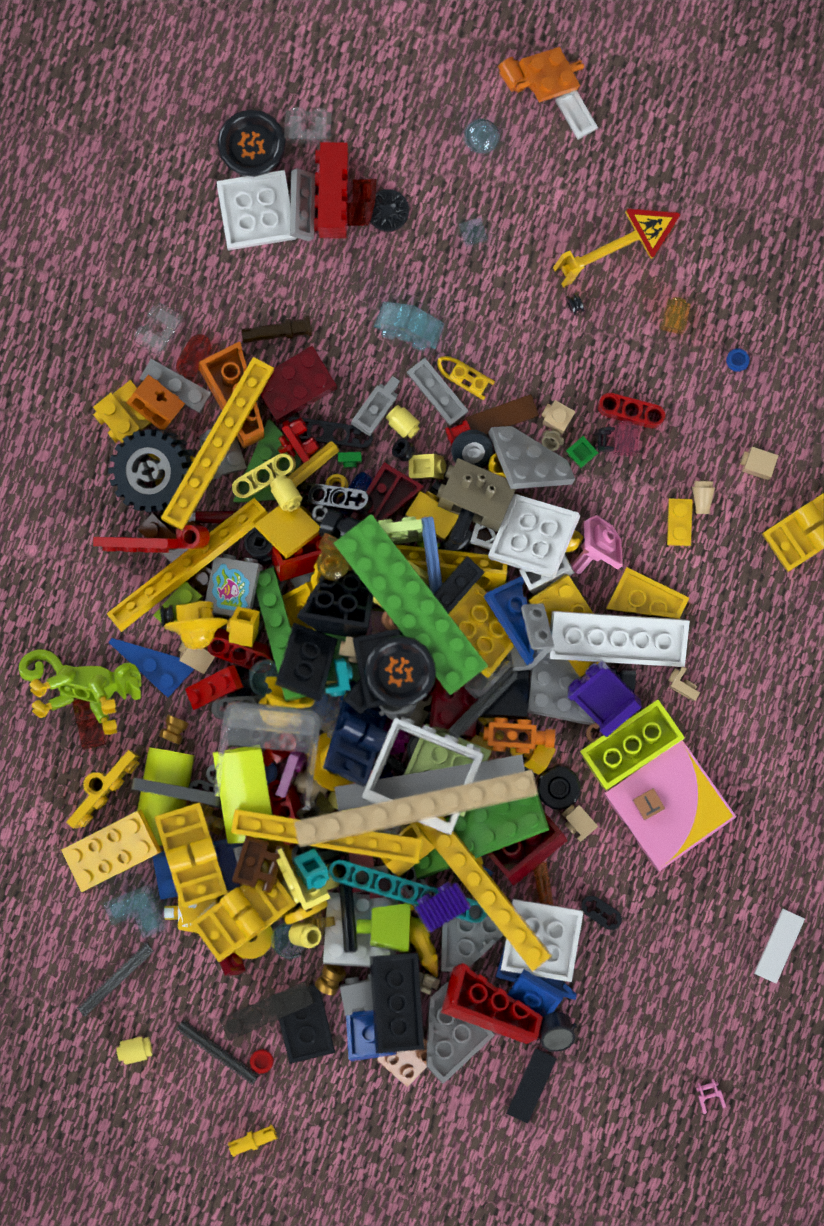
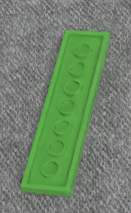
M372 514L333 543L403 635L415 638L428 648L435 661L436 677L450 695L488 667Z

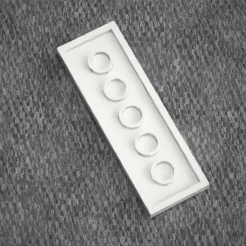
M552 611L550 630L555 647L548 653L547 658L601 662L603 660L609 663L685 667L690 621L686 619Z

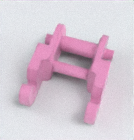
M712 1079V1083L703 1086L698 1083L699 1088H696L697 1092L700 1091L701 1094L698 1096L703 1114L707 1113L704 1101L711 1097H719L722 1108H726L720 1089L717 1090L716 1087L718 1082H715L714 1079ZM714 1088L715 1093L704 1096V1090Z

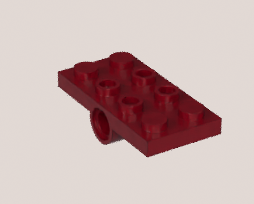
M481 672L451 695L435 677L434 686L429 692V695H433L429 727L446 733L450 732L449 728L478 701L482 679ZM477 720L460 736L470 739L475 737Z

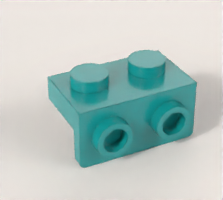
M344 658L334 659L337 682L325 685L324 690L326 693H330L331 697L345 695V691L350 690L349 679H353L351 664L346 663Z

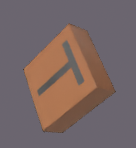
M654 788L633 799L643 820L665 809Z

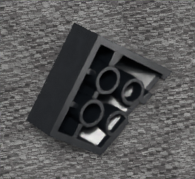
M332 557L319 578L318 584L313 592L310 593L304 607L298 613L297 618L321 633L353 638L365 636L368 631L373 594L347 560Z

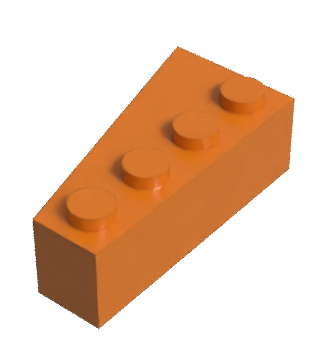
M240 341L199 362V371L221 410L224 409L247 368ZM257 402L237 434L243 449L264 439V428Z

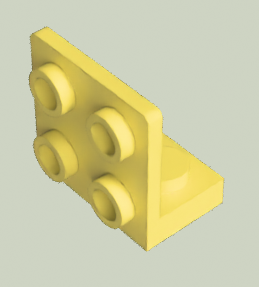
M282 848L277 850L281 857L277 859L278 865L295 903L301 902L303 909L306 910L330 899L325 885L320 889L313 887L308 890L300 876L296 874L295 866L290 867Z

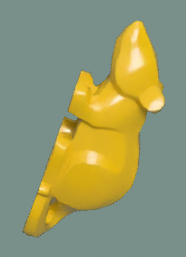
M410 905V910L415 911V906ZM410 915L409 942L414 946L416 953H418V959L421 960L420 963L431 975L437 978L438 959L435 954L436 949L430 940V932L426 930L421 919Z

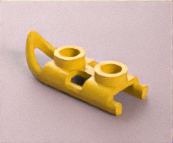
M441 356L437 360L438 369L445 378L483 401L486 397L482 393L488 383L492 385L495 383L491 378L456 358ZM443 360L456 363L450 375L442 367L441 363ZM470 371L471 373L477 376L474 378L473 376L469 375L468 372ZM464 379L472 383L470 387L462 383Z

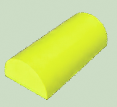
M656 700L626 720L608 737L603 735L582 749L580 753L600 785L607 791L684 740L685 737L661 702Z
M149 747L143 779L189 788L195 755ZM141 791L137 811L142 810L158 845L163 846L154 817L186 807L187 800Z

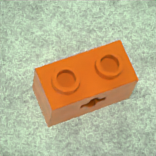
M149 374L126 402L160 430H165L185 405L177 395L171 393Z

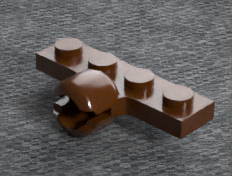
M153 512L137 529L145 538L176 539V532L156 512ZM190 521V522H188L186 525H201V524L198 523V522H196V521ZM193 532V534H192V540H193V542L196 541V533H195V532ZM169 549V553L162 554L172 563L188 549ZM209 564L189 578L203 594L208 590L212 570Z

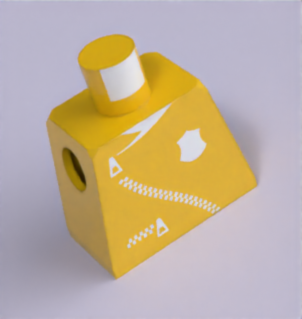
M178 897V906L164 907L165 920H178V930L198 933L191 922L218 904V899L216 897L182 908Z

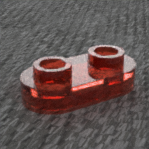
M196 334L189 339L176 362V369L184 378L195 377L199 372V362L209 356L212 346L208 337ZM202 343L204 349L202 351L196 350L197 344ZM186 363H191L192 369L186 371L184 369V365Z

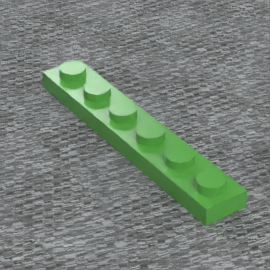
M274 567L260 571L256 593L277 672H279L291 625ZM282 688L286 702L306 697Z

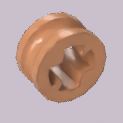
M597 723L591 724L586 730V737L591 743L599 739L598 737L595 740L592 739L591 735L593 733H590L592 728H600Z

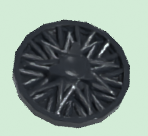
M383 189L376 192L369 222L376 229L383 232H393L400 229L409 217V205L406 198L400 192L392 189Z
M556 766L549 768L538 780L537 792L539 798L544 805L551 809L563 810L569 808L576 803L580 796L581 784L579 778L572 770L566 767Z

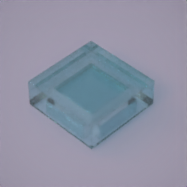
M481 218L459 224L465 247L488 240Z

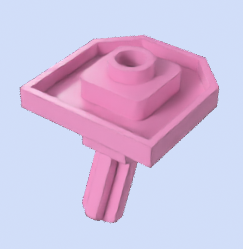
M597 515L584 521L585 541L580 546L583 551L571 564L573 571L581 574L593 559L597 562L602 559L616 569L623 566L621 538L613 525Z

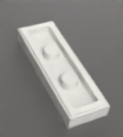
M782 909L754 974L777 983L804 923V918Z

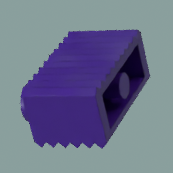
M450 881L437 888L439 893L431 897L428 893L416 900L418 905L414 909L428 932L434 931L472 908L458 883L451 885Z

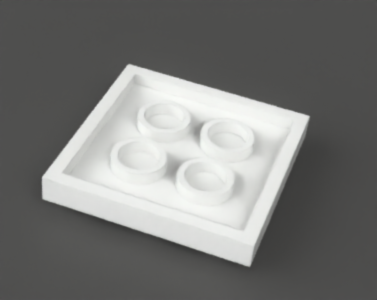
M285 170L269 172L256 177L245 176L216 181L228 250L296 239V237L290 236L291 205Z
M514 494L488 557L491 560L554 579L580 515L578 512Z
M328 892L330 899L327 900L329 905L326 911L323 964L370 967V956L395 955V951L371 946V934L356 933L358 950L355 953H345L340 893ZM353 894L356 932L357 919L371 920L372 908L398 905V901L387 897L369 899V895Z
M513 899L512 905L553 956L532 972L506 939L501 970L522 973L525 969L535 976L572 982L583 911Z

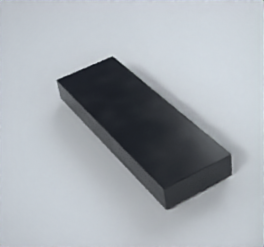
M537 1048L534 1049L506 1114L528 1124L557 1060L556 1057Z

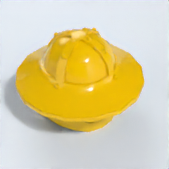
M198 601L176 605L177 621L165 624L164 628L176 632L185 647L192 650H202L212 642L217 629L226 625L228 620L213 618V602Z
M328 731L319 735L311 743L307 753V763L312 778L321 787L335 792L334 787L354 784V782L323 768L334 732Z

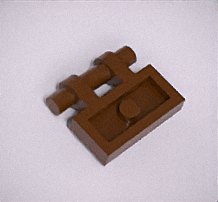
M246 836L232 882L255 889L257 881L261 880L264 882L262 891L271 893L273 885H276L278 877H276L279 869L277 859L281 857L277 850L282 848L284 852L285 847L276 845L274 853L268 852V841ZM264 859L271 862L267 873L261 872Z

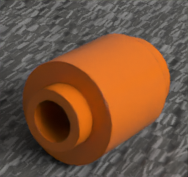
M509 57L500 63L498 68L500 76L510 91L513 92L516 90L514 81L523 79L524 73L519 65V61ZM523 88V89H520V90H516V92L519 93V92L523 91V90L526 89V88Z

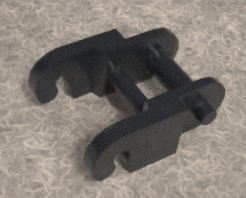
M615 427L600 428L595 433V436H598V446L594 448L599 453L614 450L615 447L606 446L607 435L615 431Z

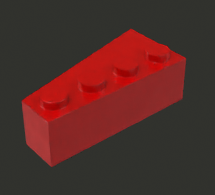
M320 142V150L315 151V163L319 164V172H315V186H319V195H315V209H318V217H314V231H318L319 238H347L348 143Z
M461 963L452 969L441 1013L525 1044L537 1040L543 1018L541 1015L519 1000H514L508 996L506 991L489 983L488 979L470 970V967L465 963Z

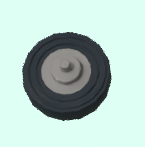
M467 430L455 438L452 443L451 454L455 463L459 458L484 468L489 464V459L493 455V446L485 433L478 430Z

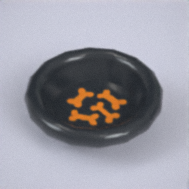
M248 109L235 113L225 121L219 131L217 147L220 158L230 170L242 176L256 177L267 174L279 164L285 153L286 138L283 128L273 116L264 111Z
M395 636L386 638L375 645L367 657L364 672L367 686L374 697L386 705L401 708L415 705L426 698L434 686L436 666L432 654L421 642L415 638Z

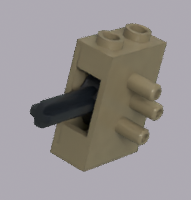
M458 458L455 466L450 464L445 475L448 478V482L446 485L441 484L436 496L440 498L438 507L459 515L449 537L453 544H462L471 521L498 532L516 490L510 489L506 478Z

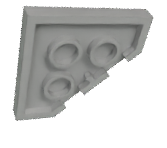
M512 426L491 427L488 434L510 489L573 484L575 477L568 460Z
M546 655L530 670L528 713L587 725L595 724V721L574 700L571 701L568 698V686L575 679H581L569 661L549 659Z
M476 905L470 908V916L473 919H477L480 916V909ZM488 914L482 922L470 923L454 918L442 925L441 971L452 972V969L461 963L471 967L474 962L503 936V933Z
M448 982L429 998L426 1067L441 1084H444L495 1036L490 1030L441 1013Z

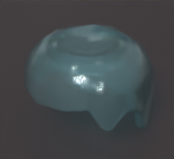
M483 118L475 119L467 124L463 131L465 145L473 152L479 154H486L494 150L500 138L499 130L494 123Z
M270 659L260 660L249 670L248 681L252 691L261 697H265L266 694L272 692L268 688L265 679L269 676L277 677L278 672L274 661Z
M286 923L279 924L271 935V947L277 955L285 959L300 957L304 947L296 946L292 943L289 944V929L294 923L288 925Z

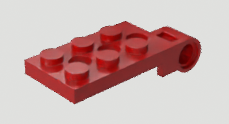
M186 525L183 531L176 529V539L93 537V546H102V551L169 553V549L177 548L202 549L208 545L210 534L204 526ZM193 532L196 533V541H195V542H193V540H192V534H193Z

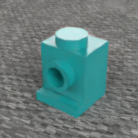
M315 849L293 859L296 874L300 876L308 890L313 887L320 889L329 880L327 867Z

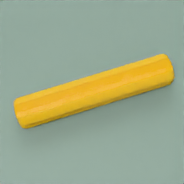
M332 441L328 442L310 457L309 461L299 466L287 478L291 479L295 487H297L339 452L338 447Z

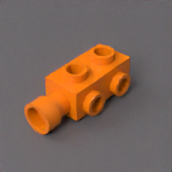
M494 718V722H489L488 727L483 729V741H487V746L492 747V751L506 752V748H516L515 753L530 754V749L534 750L535 745H544V748H554L555 729L539 731L536 730L537 725H532V720L518 719L517 724L508 723L507 718ZM497 731L503 732L504 737L502 740L496 739L495 733ZM520 733L527 735L526 741L522 742L519 740Z

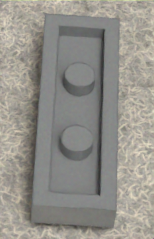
M296 168L291 171L290 236L310 241L314 239L315 174Z
M423 358L407 371V375L450 427L469 412L426 358Z
M153 359L149 361L140 377V380L143 381L149 374L171 393L177 395L187 407L198 413H201L212 394Z

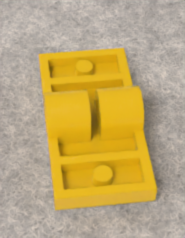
M824 493L762 533L787 572L824 549Z
M565 574L528 600L530 604H544L549 627L551 625L552 611L593 613L568 574ZM568 660L579 677L586 674V670L592 664L600 663Z
M128 750L108 774L94 772L87 775L83 785L89 796L66 823L72 828H85L94 818L91 815L95 809H102L108 802L109 798L106 796L111 791L116 792L125 781L122 778L125 774H132L140 765L137 761L140 756L136 752ZM98 778L103 782V786L99 791L94 788V782Z
M200 803L155 816V822L181 907L184 908L227 894Z
M138 810L61 850L81 892L162 852L142 810Z
M267 867L262 872L267 873L269 867ZM261 880L257 881L255 889L244 885L240 888L237 887L227 893L218 904L191 922L218 962H221L296 907L295 902L279 880H277L276 885H273L271 893L262 891L264 882Z

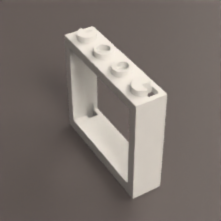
M402 716L401 719L395 718L364 790L362 799L373 804L392 800L375 793L374 789L399 730L473 759L474 761L464 785L473 783L484 754L480 753V748L468 743L466 747L458 744L459 739L446 734L444 738L436 735L437 730L424 725L421 729L414 726L415 721L409 718L407 719ZM460 813L451 814L448 822L438 818L418 822L451 835Z

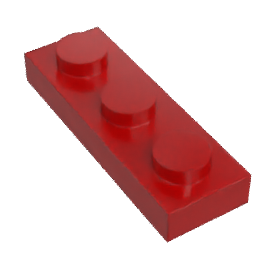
M232 665L185 688L193 710H196L242 688L243 685L235 665Z

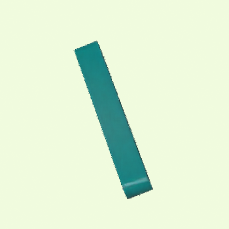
M343 860L332 862L327 869L329 878L334 882L413 906L418 905L416 900L423 897L425 893L432 892L434 895L439 893L436 888ZM336 864L342 865L345 869V874L342 878L335 877L332 872ZM359 871L367 874L368 879L364 885L356 882L355 876ZM381 878H386L390 882V888L386 892L381 891L378 887V882ZM404 885H409L413 890L412 896L408 899L404 898L401 894V889ZM466 898L471 907L476 905L480 909V916L477 919H473L469 914V910L455 918L470 923L482 922L487 913L476 900Z

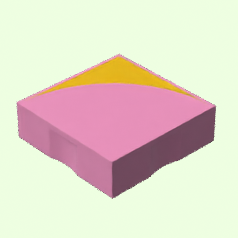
M683 740L603 793L620 819L631 830L638 845L657 871L664 869L736 818L732 809ZM654 788L665 809L643 820L633 799Z

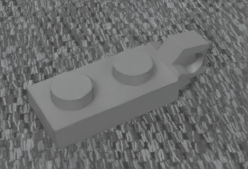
M392 376L385 386L381 383L379 386L377 385L355 415L351 424L368 436H371L396 401L398 394L394 391L398 387L400 380Z

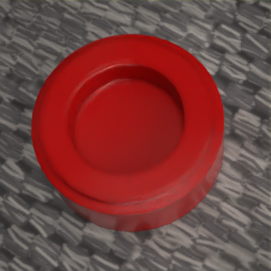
M265 1049L256 1050L250 1058L251 1068L260 1074L271 1070L274 1064L272 1054Z

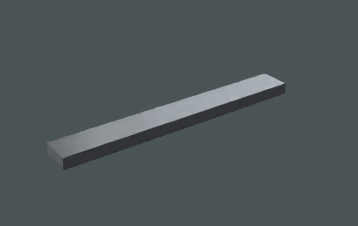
M522 755L482 761L473 783L525 772ZM472 763L379 779L374 792L396 800L464 785ZM355 783L334 787L338 811L373 805V803L362 799L367 785L360 786Z

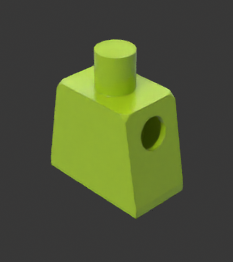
M411 904L372 908L371 920L357 919L356 933L371 934V946L408 953Z

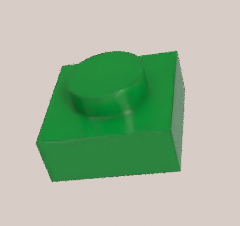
M584 436L565 451L580 469L598 455L597 450Z
M361 452L338 453V464L343 465L345 469L357 468V464H362Z

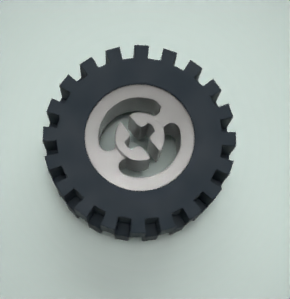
M155 429L133 432V435L123 438L124 443L117 444L115 450L118 451L117 455H111L110 461L114 462V467H109V474H114L115 479L110 480L111 486H117L119 489L115 491L117 497H124L123 503L127 506L133 505V509L137 511L156 512L166 510L193 463L190 456H193L194 453L192 449L185 448L187 442L184 439H177V434L167 433V430ZM151 453L160 458V461L148 460L139 465L140 460L147 454ZM151 467H154L155 471L149 475L148 471ZM164 476L161 484L155 488L148 487L143 483V480L147 482L156 481V479H161Z

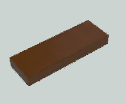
M530 394L468 416L466 420L471 430H478L489 435L488 432L491 427L514 426L537 418L539 414Z

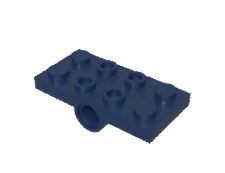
M352 680L349 682L350 689L354 686L356 681ZM343 700L323 765L324 769L360 786L367 785L376 753L382 749L388 735L387 731L384 730L387 716L386 714L383 716L379 714L381 711L380 707L366 708L362 714H359Z

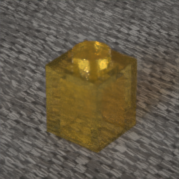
M678 297L668 299L660 330L682 335L685 331L691 304L686 303L685 299Z

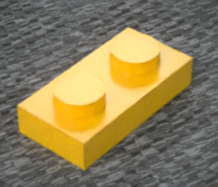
M669 498L667 545L691 546L692 499Z

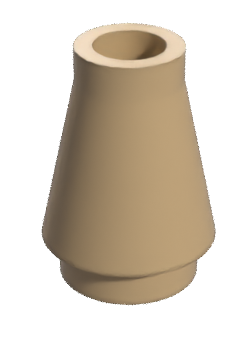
M694 481L692 490L696 514H710L715 491L713 481Z

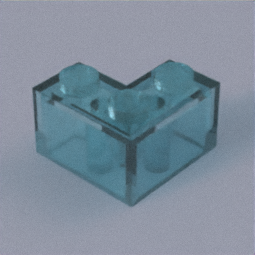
M383 301L374 328L382 331L381 335L392 340L397 337L402 341H410L413 343L412 347L425 351V348L436 349L445 323L416 306Z
M150 884L103 903L112 925L135 917L143 938L167 929Z

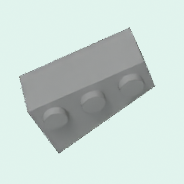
M368 974L369 979L359 980V976L346 978L345 983L341 984L340 991L345 1016L351 1015L352 1012L373 1010L371 974Z

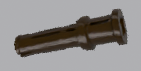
M306 316L305 319L292 321L291 319H286L284 323L241 329L244 344L274 338L287 337V339L291 340L295 336H313L310 316Z

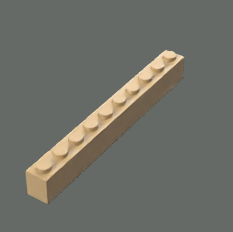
M529 770L295 821L294 823L299 846L304 847L537 796V789L533 771Z

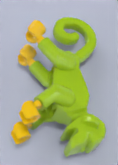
M41 649L27 653L19 663V674L22 679L31 681L29 684L31 687L30 691L35 696L42 697L47 689L58 688L60 691V695L48 700L49 703L44 704L41 700H36L32 704L34 708L32 712L40 718L45 717L50 709L54 711L73 702L74 698L90 702L92 712L98 722L102 723L104 734L111 735L117 733L116 720L108 721V714L116 713L115 700L110 699L113 693L117 691L124 700L127 698L126 694H129L134 700L141 698V674L137 666L132 663H123L114 672L101 666H63L60 659L54 653ZM36 660H44L53 667L56 676L48 678L45 683H42L39 679L44 674L43 663L41 661L36 662L33 671L28 670V667Z

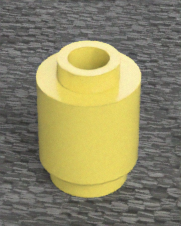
M397 405L386 416V419L389 421L388 424L403 438L409 437L411 439L420 430L418 427L420 422L405 407L401 408Z
M282 475L271 482V492L282 510L294 511L300 506L302 496L291 479Z
M296 922L289 929V940L296 946L313 948L321 941V932L313 924Z
M141 1036L120 1041V1047H116L119 1061H124L125 1065L147 1060L149 1056H153L149 1037L143 1038Z

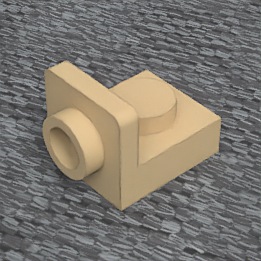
M683 666L679 670L675 668L668 681L672 682L669 688L691 701H696L700 694L699 691L695 690L697 686L688 680L680 681L687 668Z

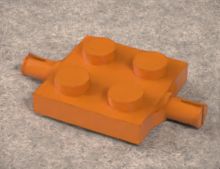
M560 47L525 57L519 62L524 78L514 81V87H516V90L529 87L540 103L578 90L580 84L574 72L583 70L584 64L582 60L569 63Z

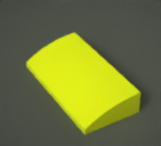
M260 744L213 752L227 843H244L246 835L231 833L235 809L272 815ZM258 838V839H261V840H264V841L271 840V839H265V838Z

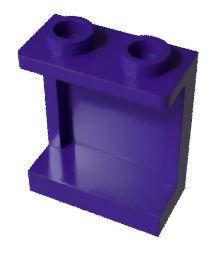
M602 660L598 664H592L586 670V675L580 680L578 678L575 679L568 686L569 690L567 692L568 698L571 701L574 700L600 726V732L605 737H608L641 708V699Z

